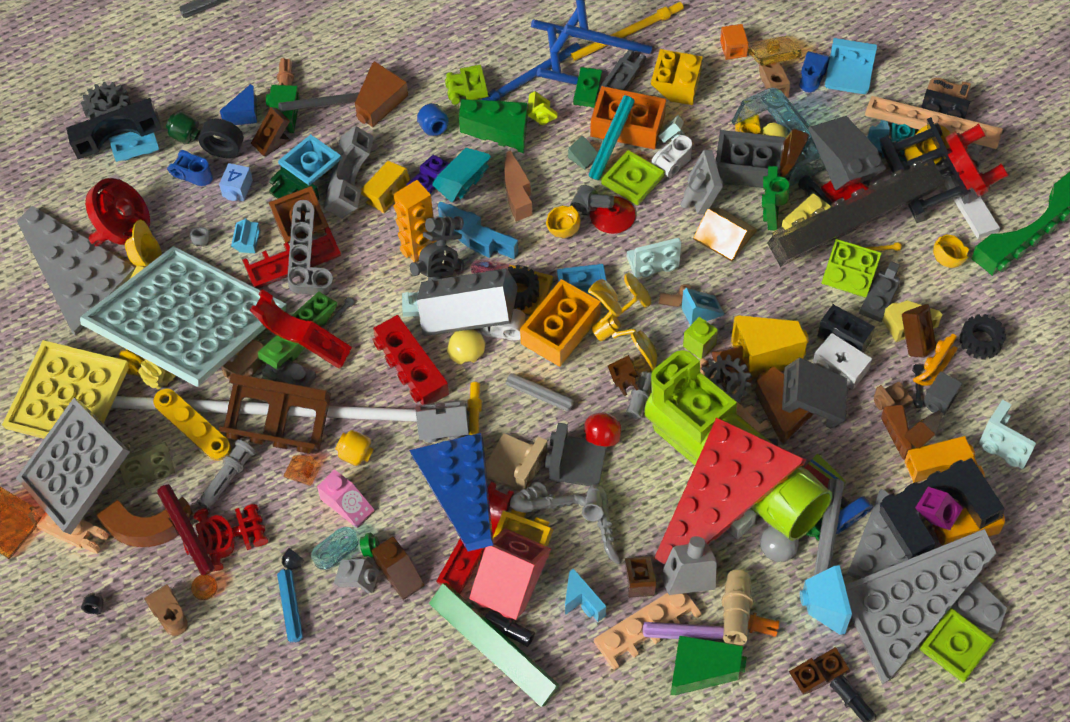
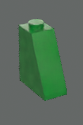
M679 636L670 695L676 696L737 681L739 673H745L747 656H742L743 646Z

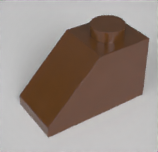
M394 536L372 550L375 564L402 600H405L424 587V583L409 556Z

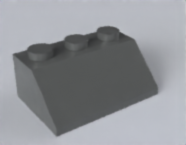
M720 130L716 161L719 176L723 183L763 188V176H768V166H778L779 176L783 141L786 137Z

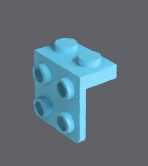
M834 38L825 87L867 94L877 45Z

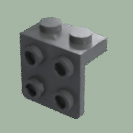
M558 423L556 432H551L550 446H553L552 453H547L545 468H549V480L584 486L600 484L606 447L594 445L585 438L568 436V424Z

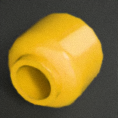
M350 430L347 433L343 432L335 448L338 451L339 459L354 466L361 465L363 460L368 462L374 449L370 447L371 438L355 430Z

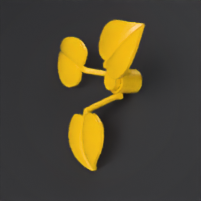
M631 272L626 273L624 281L630 292L634 295V298L621 308L618 296L606 280H597L592 284L588 293L597 297L609 312L604 318L592 325L594 335L599 341H604L610 336H613L615 339L622 335L631 334L634 344L645 357L651 371H653L657 364V352L647 335L643 331L637 332L635 329L618 332V328L621 327L618 317L639 300L645 308L651 305L649 292Z

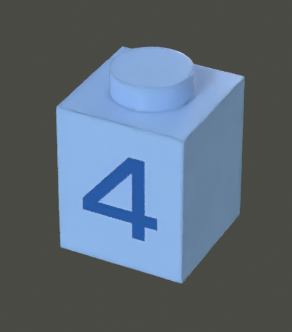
M228 163L219 183L223 197L230 201L245 200L253 181L250 167Z

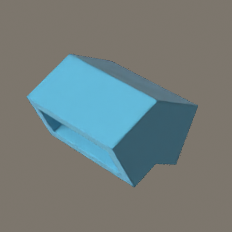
M247 219L237 222L231 247L241 253H255L260 233L258 222H250Z

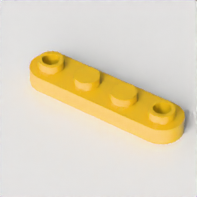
M162 389L155 394L153 399L155 408L207 456L215 461H221L230 455L231 444L228 439L171 389ZM169 397L167 403H162L163 398ZM220 443V449L214 450V445Z

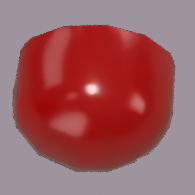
M605 412L588 416L584 423L586 440L597 446H614L620 441L621 424L611 414Z

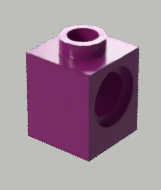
M927 487L915 507L930 524L947 530H951L963 509L949 493Z

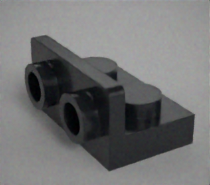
M927 89L921 108L965 119L971 101Z

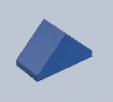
M250 84L220 110L221 118L234 125L257 123V98L254 86Z

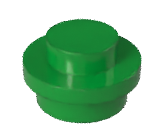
M369 532L365 536L360 537V549L364 557L369 556L373 558L372 550L379 546L380 542L377 536L374 537Z

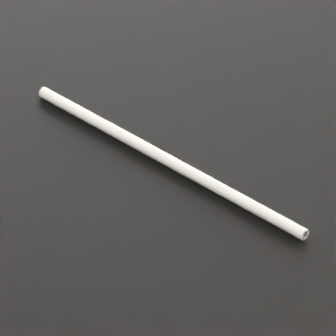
M116 396L111 408L157 410L153 403L154 398ZM163 398L162 403H167L169 399ZM183 399L197 412L227 413L229 401ZM242 402L239 414L267 415L269 404ZM292 406L288 411V416L316 417V412L311 409ZM329 406L326 417L417 422L416 409Z

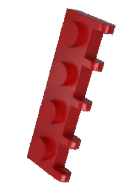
M329 227L324 229L325 236L312 240L310 267L341 256V252ZM288 242L283 243L286 251L269 257L265 250L262 252L264 259L253 264H249L247 258L242 259L254 288L258 289L288 277L290 253ZM298 254L294 257V259L297 261H304L306 257L302 254Z

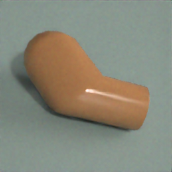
M687 284L681 285L679 291L674 295L660 292L659 304L680 307L682 305L683 291L686 288L692 289L691 286Z

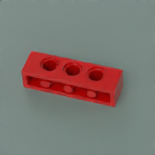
M399 315L373 328L375 338L372 340L378 351H384L386 362L390 368H396L400 382L403 385L407 384L411 389L409 390L410 395L416 403L420 402L422 405L432 404L449 395L448 382Z

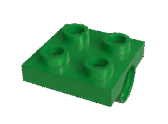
M768 166V176H763V190H765V194H762L763 222H767L768 230L777 231L779 206L787 204L790 200V189L788 180L778 176V166Z

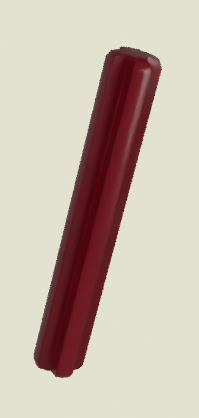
M171 485L161 486L157 489V494L199 573L202 576L210 574L215 570V567Z

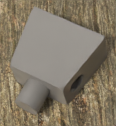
M694 536L690 538L689 544L678 545L672 548L661 573V579L669 595L715 590L716 559L709 544L705 543L703 538Z

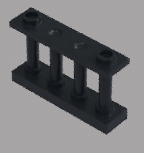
M931 117L927 118L926 131L896 143L895 141L891 142L888 135L880 138V148L916 223L925 221V212L928 211V208L959 195L963 203L966 204L969 202V194L971 193V190H967L948 156L949 153L941 138L943 133L939 124H934ZM932 138L937 149L906 162L904 160L900 161L898 154H900L901 150ZM939 157L942 158L946 168L915 181L914 179L909 180L907 173H909L910 169ZM949 176L955 185L954 188L925 200L919 199L916 194L918 189Z

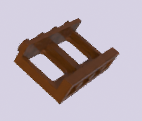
M231 373L229 383L233 384L227 415L224 427H219L220 432L226 433V438L240 440L241 436L250 438V443L264 445V441L274 442L273 447L286 450L288 445L297 447V452L311 454L312 450H320L331 398L330 392ZM244 398L268 402L269 407L262 434L237 429L241 403ZM292 406L311 409L316 412L309 443L284 438L288 411Z

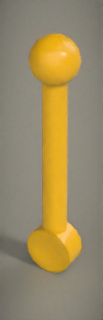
M895 242L893 245L864 248L874 251L890 249L900 251L902 245L899 242Z

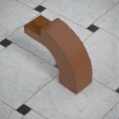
M182 496L178 500L189 519L193 512L189 503ZM116 500L97 514L106 531L119 542L129 546L153 547L164 544L178 536L166 509L151 517H137L129 513Z

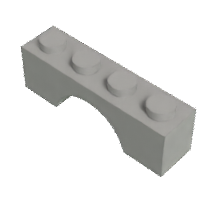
M357 126L340 137L337 153L342 156V159L333 166L324 203V209L339 218H344L358 208L362 190L355 187V179L362 163L370 155L374 138Z

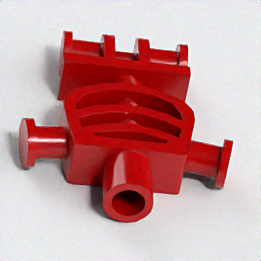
M250 504L244 507L243 511L248 515L246 518L242 517L240 508L235 509L239 525L233 528L222 516L214 515L208 517L209 512L207 509H200L195 512L194 519L199 521L195 525L197 534L215 567L214 571L223 570L224 565L220 559L226 558L233 553L235 537L243 536L247 550L252 549L249 541L250 537L254 536L253 545L255 547L268 543V538L264 536L265 526L260 524L263 520L262 516L257 513L259 510L257 504ZM217 525L225 527L226 530L220 532ZM210 528H211L213 531H215L214 534H211V533H210V531H209ZM228 540V543L224 546V541ZM184 545L186 554L190 555L186 546Z

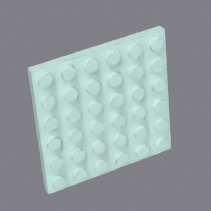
M174 246L80 317L81 325L196 387H199L266 329L250 312L251 306H256L260 299L258 295L260 290ZM273 297L276 305L283 311H286V303Z

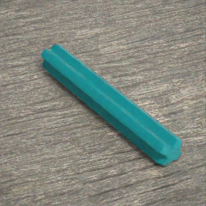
M623 96L588 174L590 178L600 180L635 102L632 97Z

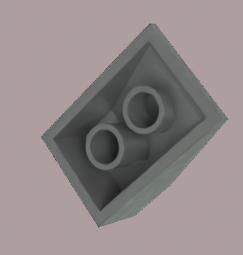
M847 116L808 128L835 191L870 180L886 169L877 148Z

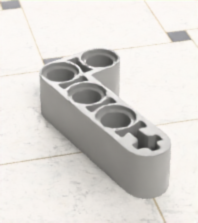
M300 200L295 203L292 214L288 287L297 294L315 295L319 291L326 295L332 289L333 276L327 269L310 267L314 207L309 201ZM302 211L306 212L305 222H301ZM304 232L308 236L305 239H299L296 237V234ZM302 254L306 259L304 261H297L294 257ZM300 276L305 281L301 284H296L292 279ZM324 278L328 283L321 286L316 283V280Z

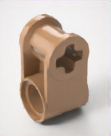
M167 584L144 597L150 610L158 618L169 635L178 636L186 631L188 627L187 619Z

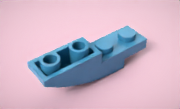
M438 203L439 217L445 218L450 216L454 219V217L460 216L463 219V228L461 230L454 229V231L462 234V238L458 240L464 245L488 258L491 257L493 252L512 259L516 258L519 253L517 239L510 235L496 232L490 227L481 226V217L473 212L458 209L452 204Z

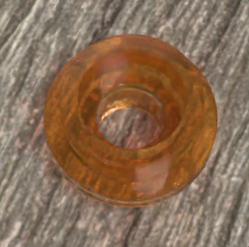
M210 575L197 576L191 585L194 597L199 600L212 598L218 589L216 580ZM203 585L209 586L207 590L200 591Z

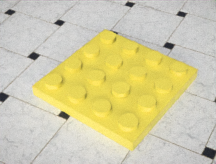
M43 340L2 426L8 430L44 439L73 398L82 401L104 424L129 369L128 362Z

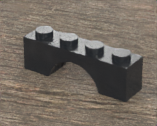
M147 98L66 127L69 143L77 159H81L98 153L104 142L114 135L133 132L142 137L162 130L151 98Z

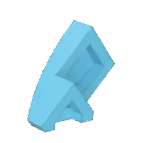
M881 120L880 124L876 127L871 126L867 136L878 152L882 153V157H884V154L880 148V138L889 136L890 130L888 121Z

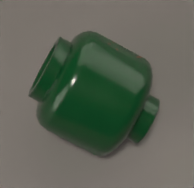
M182 111L177 114L173 113L166 124L168 135L182 144H188L191 140L196 141L201 132V129L198 128L199 121Z

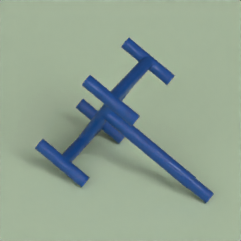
M576 0L577 8L565 27L535 19L531 22V28L544 30L548 33L552 71L538 68L537 76L577 84V76L561 73L559 52L569 36L650 54L652 51V46L589 30L585 0Z

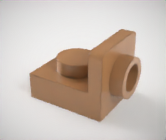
M900 381L887 388L880 385L876 388L874 394V403L879 410H883L885 406L903 405L905 408L913 402V399Z

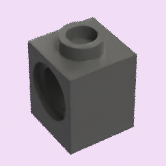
M940 371L926 392L923 401L924 405L931 412L940 410L945 415L958 396L962 383Z

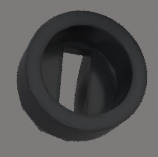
M288 548L284 552L281 562L287 569L295 570L305 560Z
M92 592L84 597L81 609L87 614L99 615L102 612L104 600L100 594L95 596V593Z

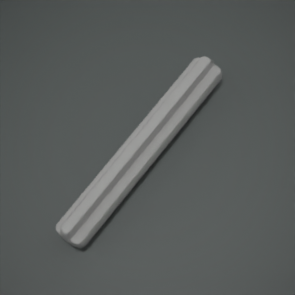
M830 479L828 482V489L832 492V500L823 515L814 576L831 568L844 482L840 479Z

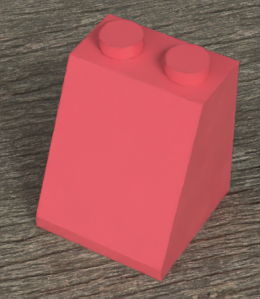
M504 528L493 538V546L485 548L469 599L475 601L480 607L493 609L505 618L516 620L528 605L551 548Z

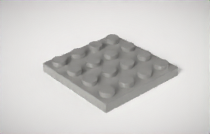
M73 398L16 479L59 528L71 535L130 451L82 401Z

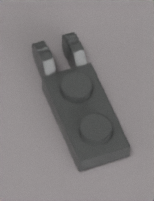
M628 50L623 58L619 59L601 86L626 91L644 65L646 56L641 54L635 63H632L634 51Z

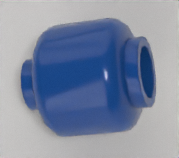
M427 104L417 114L418 124L424 133L429 136L442 134L449 125L447 114L438 104Z

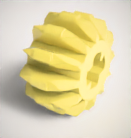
M146 359L141 362L142 367L138 371L143 382L156 389L168 386V383L174 381L173 378L176 376Z

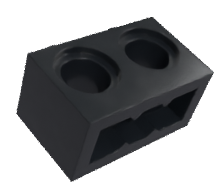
M832 304L820 321L817 336L826 340L832 333L864 353L871 343L875 326Z

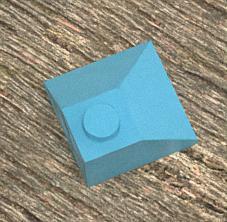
M310 134L278 160V163L310 186L339 162L342 156Z
M837 565L805 580L803 590H800V600L802 606L807 607L810 616L839 635L846 633L852 612L840 565Z

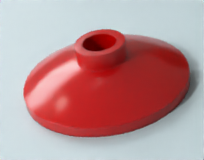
M613 196L614 206L612 208L597 207L595 211H590L592 224L598 230L609 234H617L628 230L633 225L636 214L633 205L624 198Z

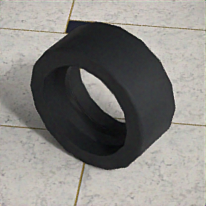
M215 118L204 122L198 141L200 146L213 156L233 158L238 155L244 136L239 127L233 123ZM214 136L222 137V138L226 139L227 141H222V140H220V139H217V138L214 137Z

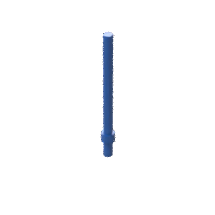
M576 42L559 52L560 62L570 57L571 53L581 49L580 45ZM551 58L501 88L493 89L488 92V97L481 100L500 101L501 97L535 78L538 68L550 69L552 67Z

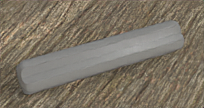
M510 373L507 378L506 384L514 389L565 411H571L573 408L574 399L514 373Z

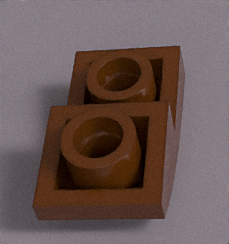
M834 647L814 660L810 658L790 670L789 673L801 693L805 695L829 684L841 674H848L850 669L837 648Z

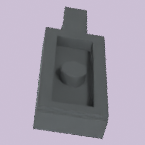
M891 261L886 272L880 271L877 274L859 314L882 322L885 309L890 305L899 286L900 278L896 277L900 264Z

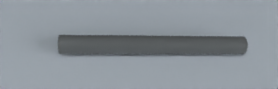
M359 92L278 103V108L280 111L355 102Z

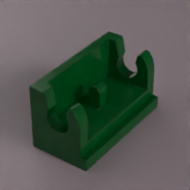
M282 166L269 181L273 185L269 193L277 199L312 186L317 200H320L317 186L314 184L309 186Z

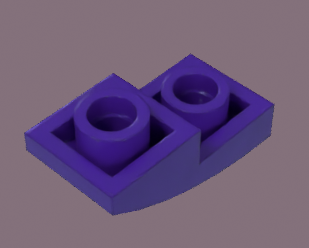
M433 154L420 165V173L410 180L407 185L418 180L431 194L435 189L432 185L434 180L450 163Z

